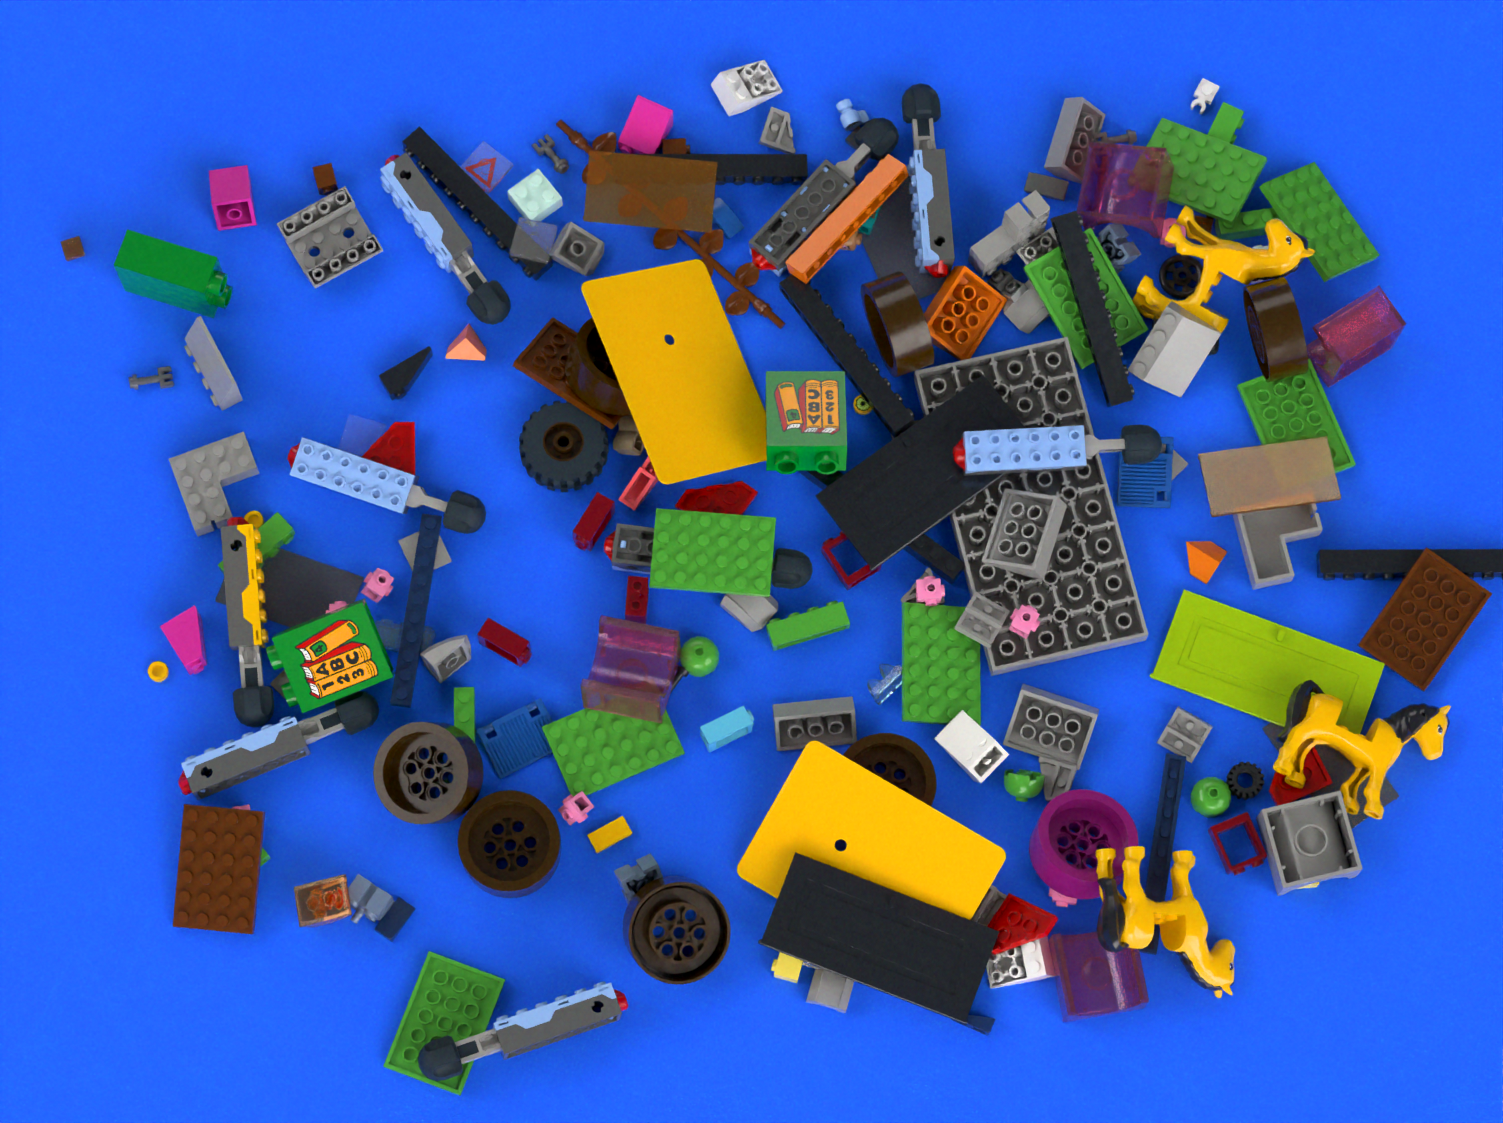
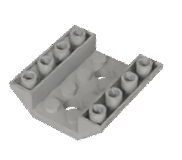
M345 186L277 223L290 251L315 289L383 252L381 245L375 235H372ZM346 230H352L354 232V235L351 238H346L343 236ZM317 248L320 250V254L312 257L309 255L310 250Z

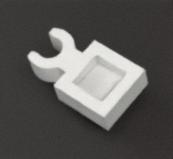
M1202 78L1193 95L1197 99L1192 102L1190 109L1193 110L1194 106L1199 105L1201 107L1199 114H1203L1206 108L1205 103L1211 105L1220 86Z

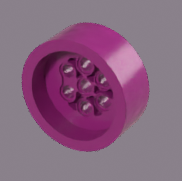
M1079 789L1067 791L1056 796L1044 808L1030 837V859L1039 877L1056 892L1076 899H1094L1100 897L1099 884L1097 882L1098 875L1096 873L1098 864L1096 850L1106 848L1116 850V857L1113 860L1112 868L1113 878L1118 886L1124 878L1122 863L1125 860L1124 848L1138 846V833L1129 813L1113 798L1093 790Z

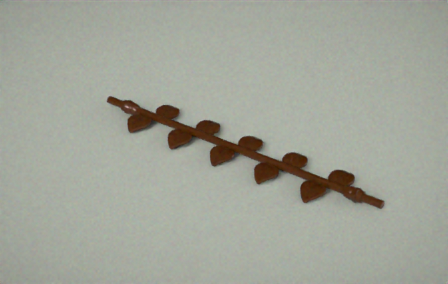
M560 119L556 125L569 136L571 144L584 150L595 160L584 168L582 173L583 183L588 185L601 184L605 180L606 171L612 175V165L603 157L610 156L615 152L616 133L608 132L598 136L593 141L591 147L581 132L573 131ZM637 183L623 185L630 194L623 196L618 203L617 211L621 217L637 216L643 204L666 225L658 229L654 235L653 245L656 249H672L675 247L679 236L703 258L698 260L705 264L710 278L713 275L714 268L738 290L733 292L726 300L725 311L727 314L737 316L745 314L749 308L750 301L760 316L769 318L780 329L784 327L786 323L772 312L773 309L770 307V304L757 298L746 288L755 285L759 280V269L753 262L740 266L736 270L734 277L710 255L720 252L723 247V231L721 229L706 232L701 236L698 244L674 222L683 220L687 215L688 204L686 197H678L668 201L663 211H661L638 190L648 187L650 183L646 185H638Z

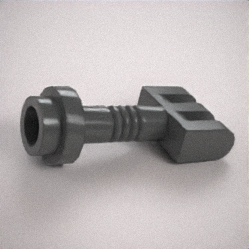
M1131 129L1126 130V134L1114 137H1107V132L1093 134V138L1101 137V140L1094 141V146L1102 145V148L1095 149V153L1108 152L1109 145L1114 143L1128 142L1129 145H1132L1134 142H1137L1135 130L1131 131Z
M548 134L544 136L547 143L541 138L538 140L540 148L536 143L531 145L539 156L544 153L549 156L555 164L554 170L562 174L568 170V161L560 159L552 150L555 142Z
M171 367L157 368L158 375L137 378L136 374H132V377H129L130 389L139 390V385L159 382L161 389L174 387L173 381L166 382V380L173 379V375L164 374L171 372Z

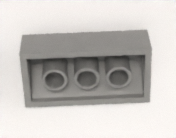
M1083 97L1065 98L1044 168L1056 177L1085 184L1096 148L1094 141L1099 139L1093 138V134L1101 132L1106 114Z
M852 696L772 705L777 751L804 749L810 741H819L826 746L857 742L855 707Z

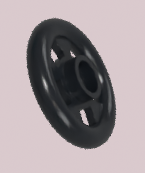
M1172 256L1160 268V285L1168 295L1177 299H1186L1194 293L1203 267L1198 260L1191 256ZM1182 262L1183 267L1175 269L1174 264ZM1191 266H1193L1196 270V273H1194L1193 275L1191 271L1188 269ZM1167 272L1173 273V280H1167ZM1179 274H1185L1186 278H1180ZM1191 280L1196 282L1193 288L1188 286ZM1174 285L1183 286L1182 291L1173 289Z

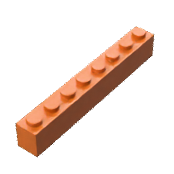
M890 154L881 159L875 169L869 172L858 186L854 187L851 194L842 200L833 213H830L826 220L815 228L812 235L807 240H804L800 247L788 257L785 263L789 273L807 284L909 176L906 165Z

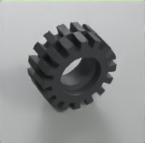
M1248 761L1235 764L1226 777V784H1228L1232 792L1231 795H1236L1237 799L1243 798V800H1247L1248 798H1254L1261 791L1264 784V774H1261L1260 767L1257 768L1256 764L1253 763L1252 765ZM1246 773L1252 777L1253 783L1251 787L1243 788L1238 784V776L1240 774Z

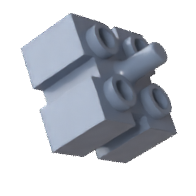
M1121 222L1109 224L1098 233L1100 237H1097L1117 274L1125 268L1124 264L1133 262L1141 255L1134 242L1127 241L1126 237L1129 234Z
M651 853L637 859V865L633 867L627 864L614 870L618 883L623 889L622 893L627 904L643 886L663 877L659 865Z
M360 874L356 876L345 892L346 902L351 908L356 910L350 919L355 924L359 922L363 914L374 923L376 920L380 922L395 903L390 894L375 886Z

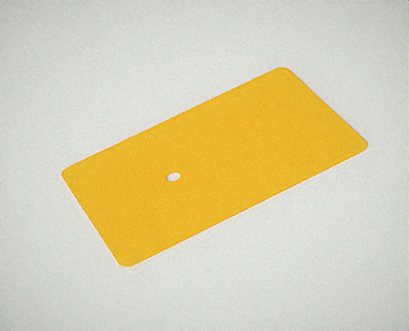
M694 259L590 280L582 284L583 296L655 474L661 483L666 485L766 461L765 409L710 275L702 261ZM665 335H671L674 338L673 345L665 342Z
M810 741L802 751L737 866V873L742 879L778 899L796 852L971 920L1006 859V853L1000 846L819 741ZM842 839L846 842L847 847L844 851H838L835 848L837 840Z

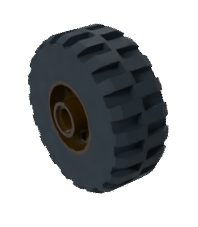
M554 401L553 405L548 406L545 404L541 406L540 411H534L530 415V420L525 421L522 427L523 431L519 437L521 461L528 475L531 478L533 477L537 484L540 486L545 485L547 489L552 491L561 489V492H568V489L572 488L576 491L582 489L581 486L584 484H591L595 476L598 477L602 473V468L607 462L609 446L604 424L568 401L566 403Z

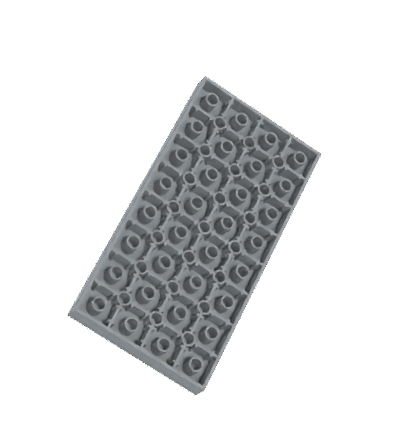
M1068 337L914 372V382L923 417L984 375L1025 428L1084 425V435L1092 434L1094 436ZM1096 453L1091 459H1086V466L1082 470L1007 473L949 515L960 559L965 564L963 570L970 597L972 598L976 592L1010 611L991 647L987 648L983 645L991 676L1146 641L1148 631L1099 453ZM1005 488L1058 496L1067 505L1044 579L1024 576L982 562ZM1022 605H1030L1040 614L1038 618L1040 624L1035 632L1031 631L1027 639L1009 630L1013 621L1010 619L1015 608L1020 609Z

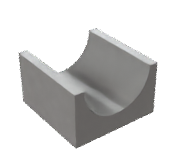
M1341 791L1262 809L1256 819L1277 896L1324 880L1342 877L1354 878L1362 871L1363 868Z

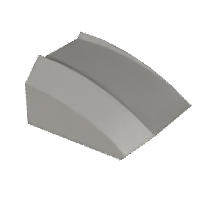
M569 222L560 231L549 251V257L575 272L589 276L594 273L604 255V242L576 224Z
M1030 280L1025 283L1028 290L1015 303L1008 299L1003 306V313L1020 331L1028 334L1050 316Z
M726 594L720 603V607L751 632L762 629L778 611V602L771 595L770 597Z
M467 635L456 636L434 644L420 653L424 666L441 684L471 660V644Z
M816 966L806 1002L846 1013L854 981Z

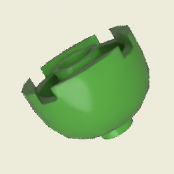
M696 636L690 638L680 650V663L690 675L704 677L715 671L719 664L718 648L712 640L706 637Z
M1006 769L1004 772L1005 789L1010 795L1015 796L1017 801L1027 802L1028 798L1036 797L1043 789L1045 775H1041L1040 772L1019 769L1017 773H1013V769Z
M1206 777L1194 785L1190 794L1191 804L1194 810L1204 815V817L1215 818L1222 815L1229 808L1231 791L1222 779Z

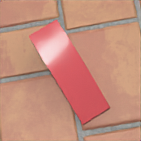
M649 456L643 465L639 467L618 499L634 511L658 482Z

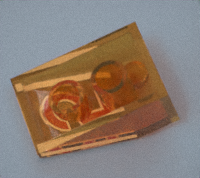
M346 874L294 887L299 927H318L352 915Z

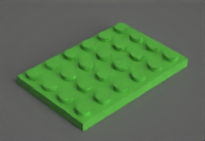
M1161 118L1127 182L1130 186L1176 204L1187 205L1194 211L1233 225L1263 170L1267 157Z
M1315 162L1267 181L1259 187L1284 224L1292 232L1307 238L1308 248L1315 250V253L1307 258L1324 282L1371 262L1380 256Z
M1088 228L1083 231V233H1086L1089 241L1087 248L1093 254L1094 263L1092 264L1094 271L1097 270L1100 277L1098 284L1100 290L1103 289L1106 296L1104 304L1111 313V327H1114L1117 332V339H1115L1117 346H1122L1149 329L1093 230ZM1058 246L1025 265L1023 269L1062 338L1068 337L1072 355L1079 368L1083 369L1094 361Z
M1310 358L1308 359L1307 373L1272 382H1266L1264 377L1260 376L1237 385L1238 392L1282 493L1356 465Z
M656 508L649 588L770 597L776 518Z
M902 603V722L948 725L963 710L981 726L980 643L954 629L966 607Z
M653 680L542 726L544 735L570 795L572 794L573 797L581 791L588 796L685 754Z
M429 951L383 1067L461 1096L475 1060L462 1064L463 1072L461 1075L436 1081L429 1079L421 1072L418 1064L419 1053L425 1044L447 1035L451 1036L454 1042L485 1032L506 980Z

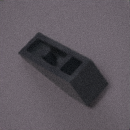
M430 346L379 375L380 382L391 400L403 398L411 389L433 355Z

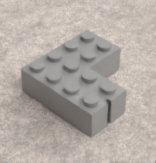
M1037 190L1022 199V202L1028 208V213L1019 202L1005 211L1000 227L970 247L968 261L982 278L985 275H992L1002 263L1003 265L1009 263L1018 249L1044 233L1050 206Z
M244 431L169 458L197 536L215 531L211 523L215 520L218 529H220L221 526H227V520L233 517L222 487L260 474Z
M1313 492L1235 509L1233 519L1253 590L1291 582L1295 575L1286 543L1319 536L1323 530L1319 514L1315 513L1317 506Z

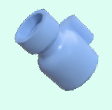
M844 99L836 104L839 113H842L840 120L845 131L854 130L870 121L865 110L856 111L852 109L853 105L850 99Z

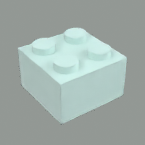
M539 169L507 191L508 199L531 228L563 206L562 197Z

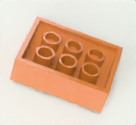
M954 266L924 313L932 344L960 361L970 359L1007 302V299L966 266Z

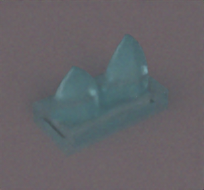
M880 664L879 669L883 679L868 680V690L873 700L879 706L902 685V667L900 665L895 667L889 664Z

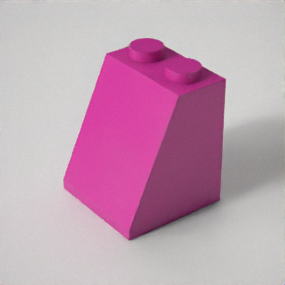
M638 95L618 140V148L624 154H659L662 148V139L667 138L673 126V110Z
M248 166L210 170L211 203L218 231L257 225Z
M194 605L160 626L189 675L200 673L204 670V666L207 665L202 618Z

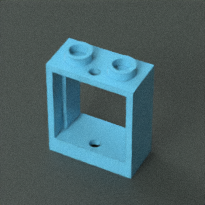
M742 706L701 726L700 736L708 752L710 753L751 733L754 717L750 710L746 711L745 707Z

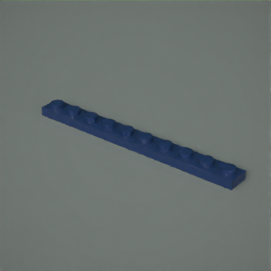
M422 514L390 702L392 706L411 708L442 516Z
M1169 753L1165 755L1145 887L1146 897L1154 902L1165 901L1186 756ZM1154 924V934L1148 946L1143 949H1136V952L1157 954L1160 924Z

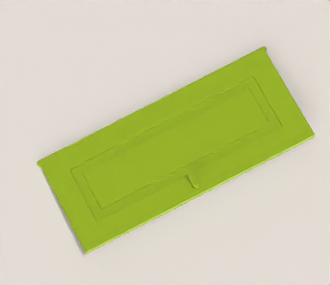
M1183 590L1155 669L1149 676L1152 679L1285 727L1286 709L1293 690L1299 684L1312 680L1325 694H1330L1343 700V706L1336 725H1343L1349 729L1348 731L1360 734L1385 664Z

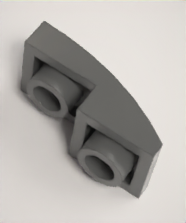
M1029 172L1024 191L1032 193L1037 190L1040 195L1046 198L1064 201L1069 182Z
M1001 268L993 273L992 277L987 281L992 288L1014 303L1028 290L1024 283L1014 279L1009 272Z

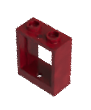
M599 492L596 493L573 530V540L576 547L583 551L586 549L590 552L592 551L615 513V503L613 500Z
M841 531L839 533L840 536L835 539L829 538L823 543L824 546H822L821 552L848 591L881 570V565L875 570L870 571L867 564L855 573L847 576L830 551L848 539Z
M628 576L625 609L626 626L646 628L649 594L648 577Z
M487 618L478 633L479 643L519 667L523 663L527 664L532 656V653H530V642L492 619Z
M1248 812L1211 826L1208 829L1228 875L1231 873L1234 876L1241 874L1250 865L1255 868L1264 864L1263 860H1265L1267 854ZM1244 825L1257 856L1232 866L1218 835Z

